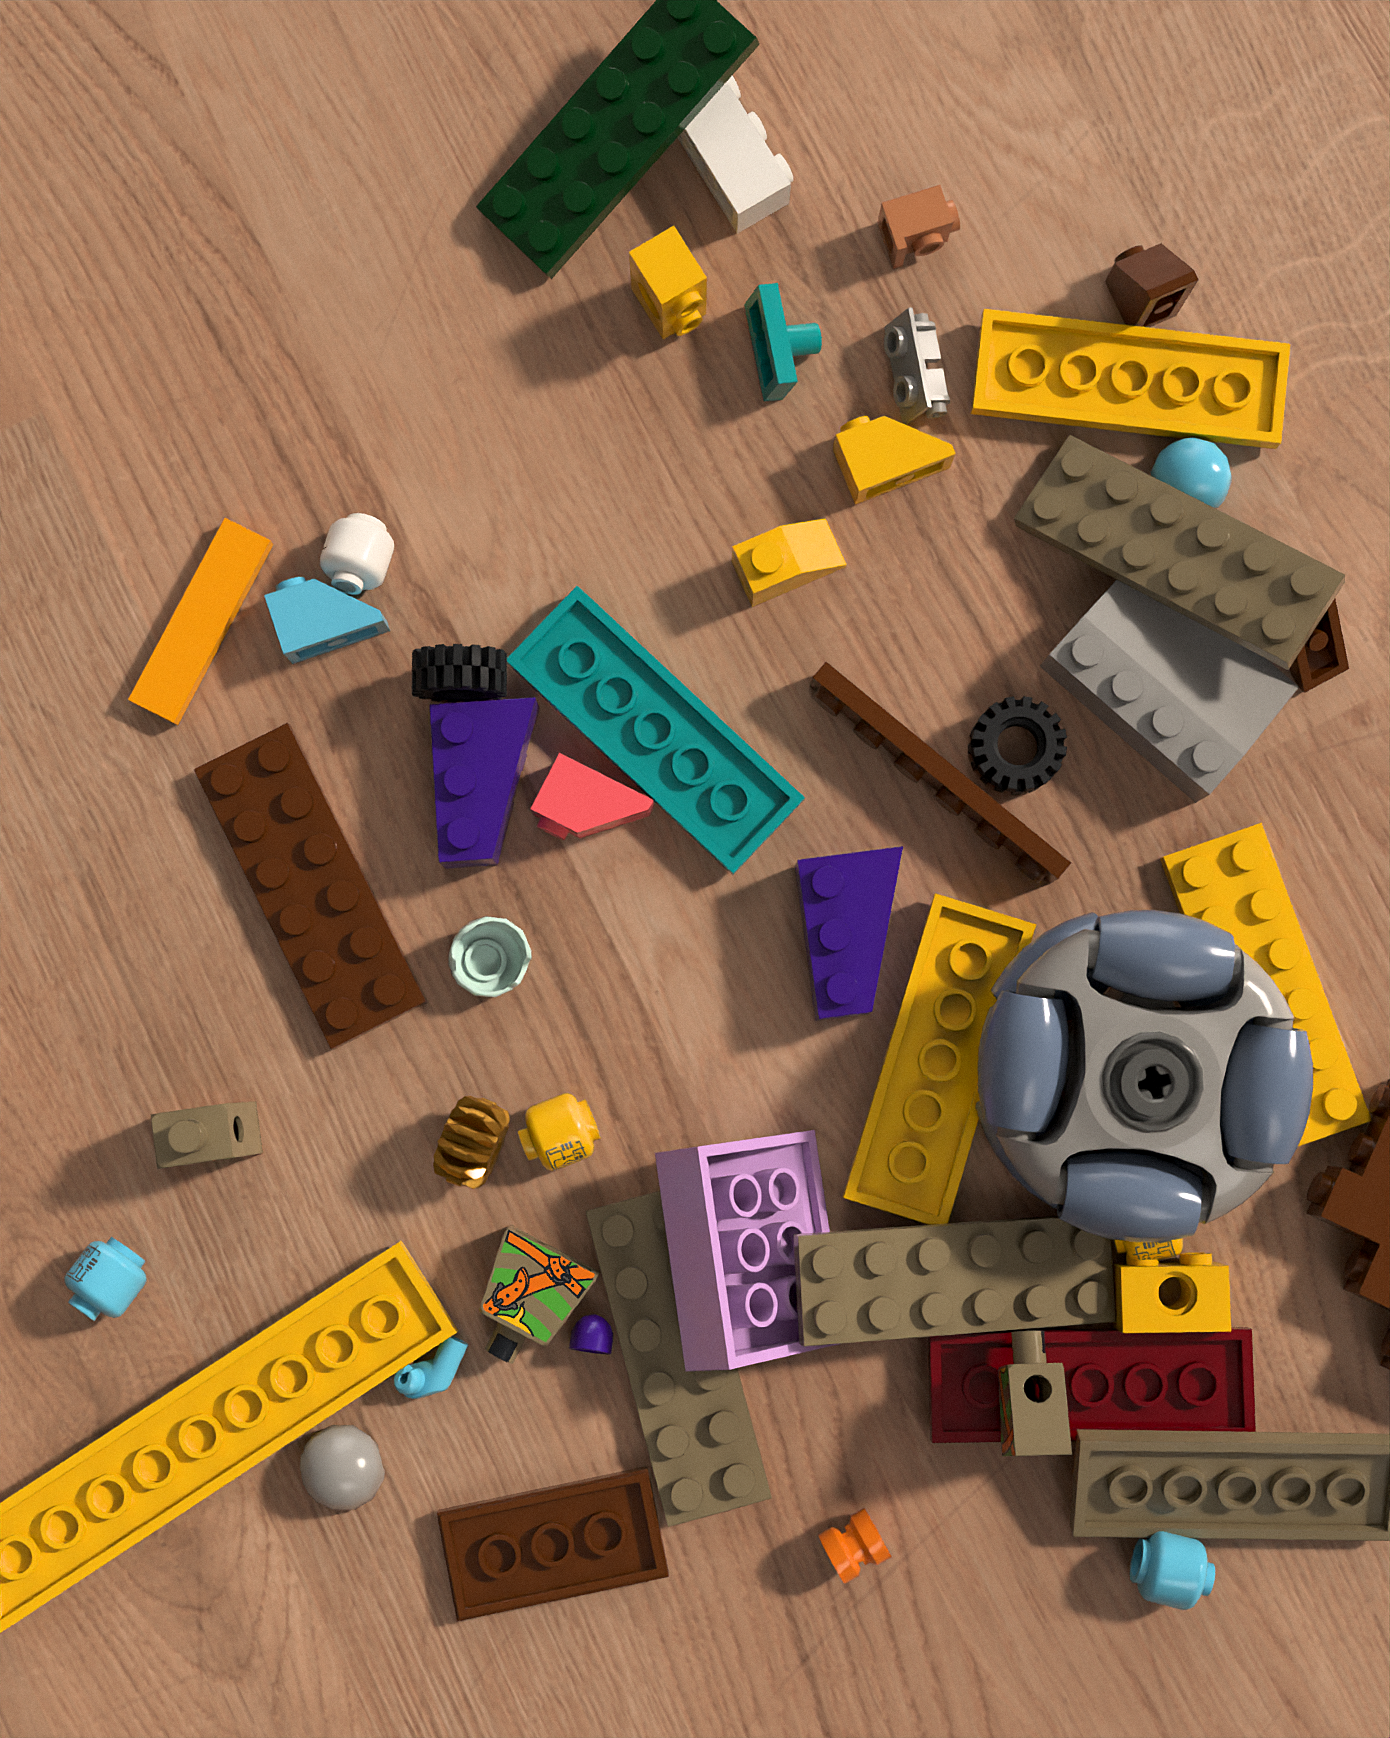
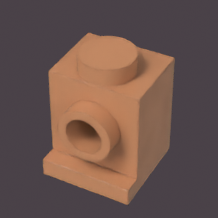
M941 185L881 203L877 223L893 269L903 266L906 254L914 252L915 256H925L936 252L943 247L945 242H948L950 233L960 230V219L956 205L953 200H945Z

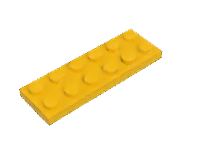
M983 309L980 322L971 414L1182 439L1195 437L1209 442L1277 449L1282 441L1291 344Z
M1262 823L1161 857L1160 861L1179 912L1202 919L1231 933L1235 944L1264 969L1285 997L1295 1018L1293 1019V1028L1307 1031L1313 1062V1092L1310 1114L1298 1146L1372 1121Z
M935 893L933 895L844 1189L843 1198L928 1225L948 1223L979 1120L975 1108L976 1103L980 1101L978 1093V1051L989 1008L997 1001L991 989L1006 966L1023 948L1031 943L1036 924Z

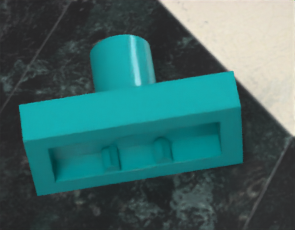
M778 283L761 284L756 287L744 304L763 401L765 402L783 400L798 382L793 356L819 354L822 346V336L817 323L786 325Z

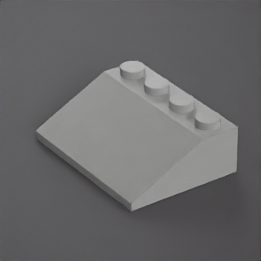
M1118 580L1110 586L1040 665L1045 672L1195 803L1212 793L1299 688L1266 658Z

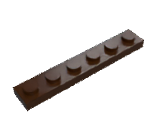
M825 662L812 677L810 687L816 691L812 697L817 704L835 717L840 712L856 724L853 732L864 743L875 750L881 745L897 758L893 764L904 776L915 783L922 778L937 791L933 797L943 808L955 816L963 812L978 824L974 831L987 844L995 849H999L1002 845L1018 857L1015 865L1027 877L1037 883L1044 879L1051 884L1058 880L1071 864L1069 860L829 663Z

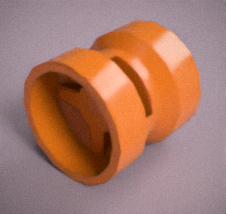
M865 1508L850 1516L849 1524L844 1526L846 1532L842 1533L840 1529L830 1527L818 1534L830 1561L844 1584L859 1576L861 1570L860 1562L863 1561L865 1566L869 1563L879 1565L892 1557Z

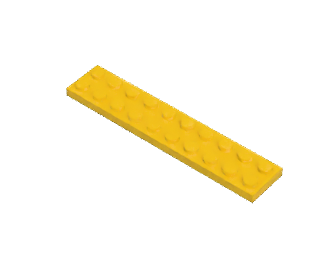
M403 1242L396 1243L0 1503V1633L456 1334L459 1330Z

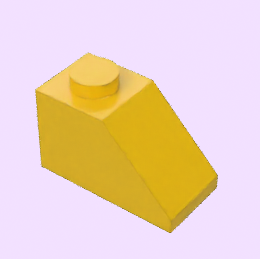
M862 416L845 423L840 427L841 432L835 435L833 452L855 505L947 470L951 467L956 455L952 444L886 416L871 421L868 416Z
M826 519L782 525L732 546L731 562L752 607L846 567L845 560Z

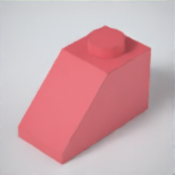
M559 753L530 809L534 816L540 818L537 824L538 828L561 840H565L568 833L578 838H584L648 817L654 809V800Z

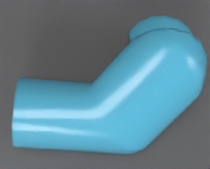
M455 1336L449 1337L440 1343L433 1359L408 1364L396 1372L394 1376L396 1390L411 1399H419L445 1391L450 1386L469 1344Z

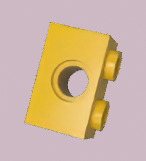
M675 226L668 228L629 251L631 289L662 339L664 340L674 333L677 336H682L698 327L703 321L702 316L706 315L707 277Z
M1180 1253L1179 1262L1159 1263L1158 1259L1134 1261L1126 1254V1263H1113L1116 1322H1113L1114 1329L1122 1333L1231 1332L1229 1266L1212 1262V1253ZM1176 1277L1181 1284V1296L1176 1303L1164 1306L1159 1299V1287L1164 1280Z

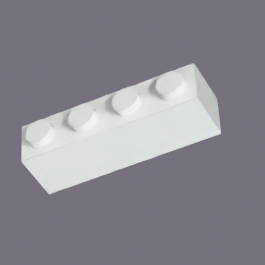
M731 76L677 138L738 234L789 204L793 175L781 154L774 156L765 143L767 134L759 117L753 111L747 114L738 100L741 97L739 87L734 77Z

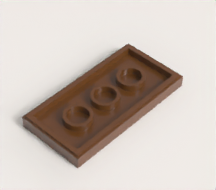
M648 1466L453 1506L437 1511L457 1621L669 1577Z

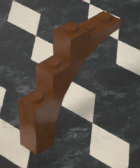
M1389 1079L1387 1085L1382 1084L1378 1087L1371 1099L1369 1113L1373 1114L1366 1132L1359 1133L1349 1149L1347 1159L1352 1163L1349 1170L1343 1167L1327 1166L1324 1173H1317L1308 1189L1307 1200L1311 1204L1306 1213L1364 1241L1361 1249L1356 1248L1346 1262L1344 1277L1348 1279L1343 1290L1390 1311ZM1390 1328L1381 1345V1353L1384 1357L1380 1366L1390 1370Z

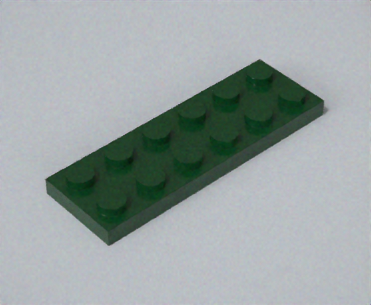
M656 0L478 203L476 208L552 279L760 45L757 37L717 0Z

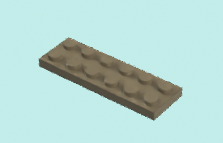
M1072 435L1068 436L1014 517L1016 527L1286 670H1289L1345 583V574Z
M660 1191L587 1210L586 1216L668 1527L772 1499L738 1368L731 1370L685 1371Z
M1058 1216L793 1234L799 1344L802 1346L1116 1322L1111 1239L1087 1233L1062 1221Z
M1077 1429L1070 1528L1073 1537L1151 1538L1154 1533L1164 1531L1188 1538L1390 1541V1434Z

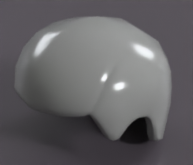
M330 1425L314 1434L304 1446V1452L300 1458L302 1482L308 1494L317 1503L332 1510H356L375 1497L385 1476L377 1443L371 1439V1436L354 1425Z

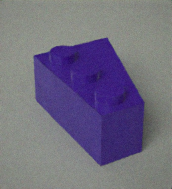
M536 697L430 704L439 863L445 869L498 865L514 806L517 786L525 765L528 745L540 709Z
M903 846L797 860L795 873L815 1021L866 1015L872 1012Z

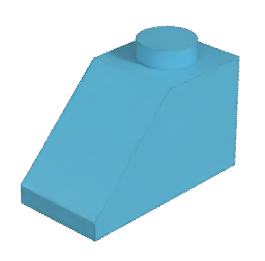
M304 577L291 578L277 584L275 592L264 595L283 654L292 664L390 631L388 622L380 610L316 579L306 581Z

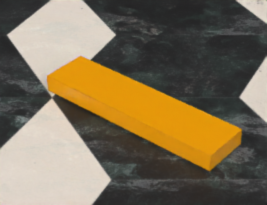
M224 518L128 698L130 702L177 726L179 725L274 545L271 540Z

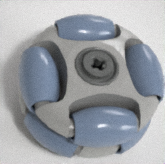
M1130 910L1098 917L1097 914L1091 912L1067 920L1044 932L1018 953L995 982L991 992L997 1001L989 1008L979 1043L977 1068L980 1101L976 1103L975 1108L984 1134L1005 1168L1027 1191L1052 1208L1057 1209L1058 1218L1087 1233L1129 1242H1164L1190 1237L1195 1234L1198 1223L1205 1225L1226 1215L1258 1191L1274 1173V1164H1289L1304 1134L1310 1114L1313 1092V1062L1307 1031L1293 1028V1019L1295 1018L1285 997L1264 969L1235 944L1231 933L1202 919L1181 913L1158 910ZM1109 987H1111V989L1109 990V992H1107V993L1104 995L1103 993H1104ZM1173 1001H1178L1181 1007H1175ZM1062 1091L1065 1092L1063 1101L1060 1100Z

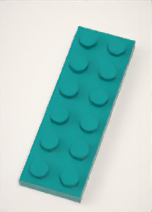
M576 586L507 657V664L648 797L653 799L664 812L732 875L742 867L805 799L798 790L579 586Z

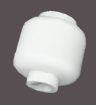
M353 513L348 515L347 518L335 521L330 526L320 556V567L324 574L332 579L331 584L337 590L346 594L357 595L362 590L375 589L384 582L394 551V541L386 531L385 524L370 515Z

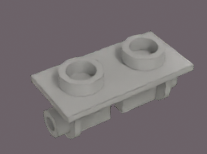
M907 308L884 327V348L887 356L890 357L895 382L893 389L894 399L900 408L902 424L905 425L925 411L927 418L942 417L947 414L946 406L950 404L943 369H926L925 364L936 363L941 359L935 323L929 321L928 314L920 313L914 315L913 308Z

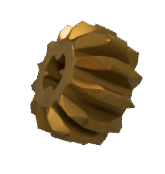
M464 1096L458 1100L455 1108L451 1110L450 1116L446 1124H444L442 1134L437 1141L438 1146L433 1155L434 1173L445 1178L446 1182L459 1187L465 1186L475 1189L485 1184L488 1176L492 1174L493 1167L499 1159V1154L505 1144L504 1140L509 1130V1112L497 1106V1103L485 1098Z

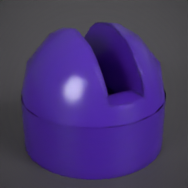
M596 1314L586 1315L578 1320L571 1331L569 1349L611 1355L613 1332L609 1323L603 1317Z

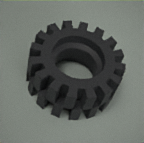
M438 644L435 647L424 646L421 649L416 648L412 652V695L419 697V699H431V701L437 702L448 700L450 703L502 699V697L507 696V653L502 649L496 650L495 647L487 646L481 648V645L474 644L470 646Z
M1013 696L1005 698L1003 702L994 703L980 716L970 734L971 741L968 744V754L972 755L973 760L970 764L973 771H979L982 775L979 779L985 785L989 782L995 786L994 790L997 792L1010 791L1011 795H1020L1026 791L1030 793L1037 790L1059 771L1062 766L1061 761L1067 752V746H1064V740L1067 738L1066 730H1061L1058 725L1061 719L1057 713L1051 715L1046 710L1049 707L1042 701L1039 704H1035L1032 702V697L1023 696L1021 700H1015ZM1009 727L1027 729L1034 736L1037 744V751L1033 760L1024 765H1013L1006 762L1001 757L997 746L998 738L1002 731Z

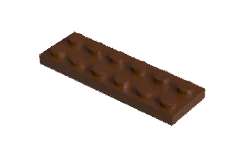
M286 723L195 768L194 772L330 1049L335 1050L428 1003L292 727Z

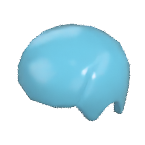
M1195 437L1184 438L1168 445L1158 454L1150 472L1152 477L1213 508H1218L1224 502L1232 481L1226 455L1215 443Z

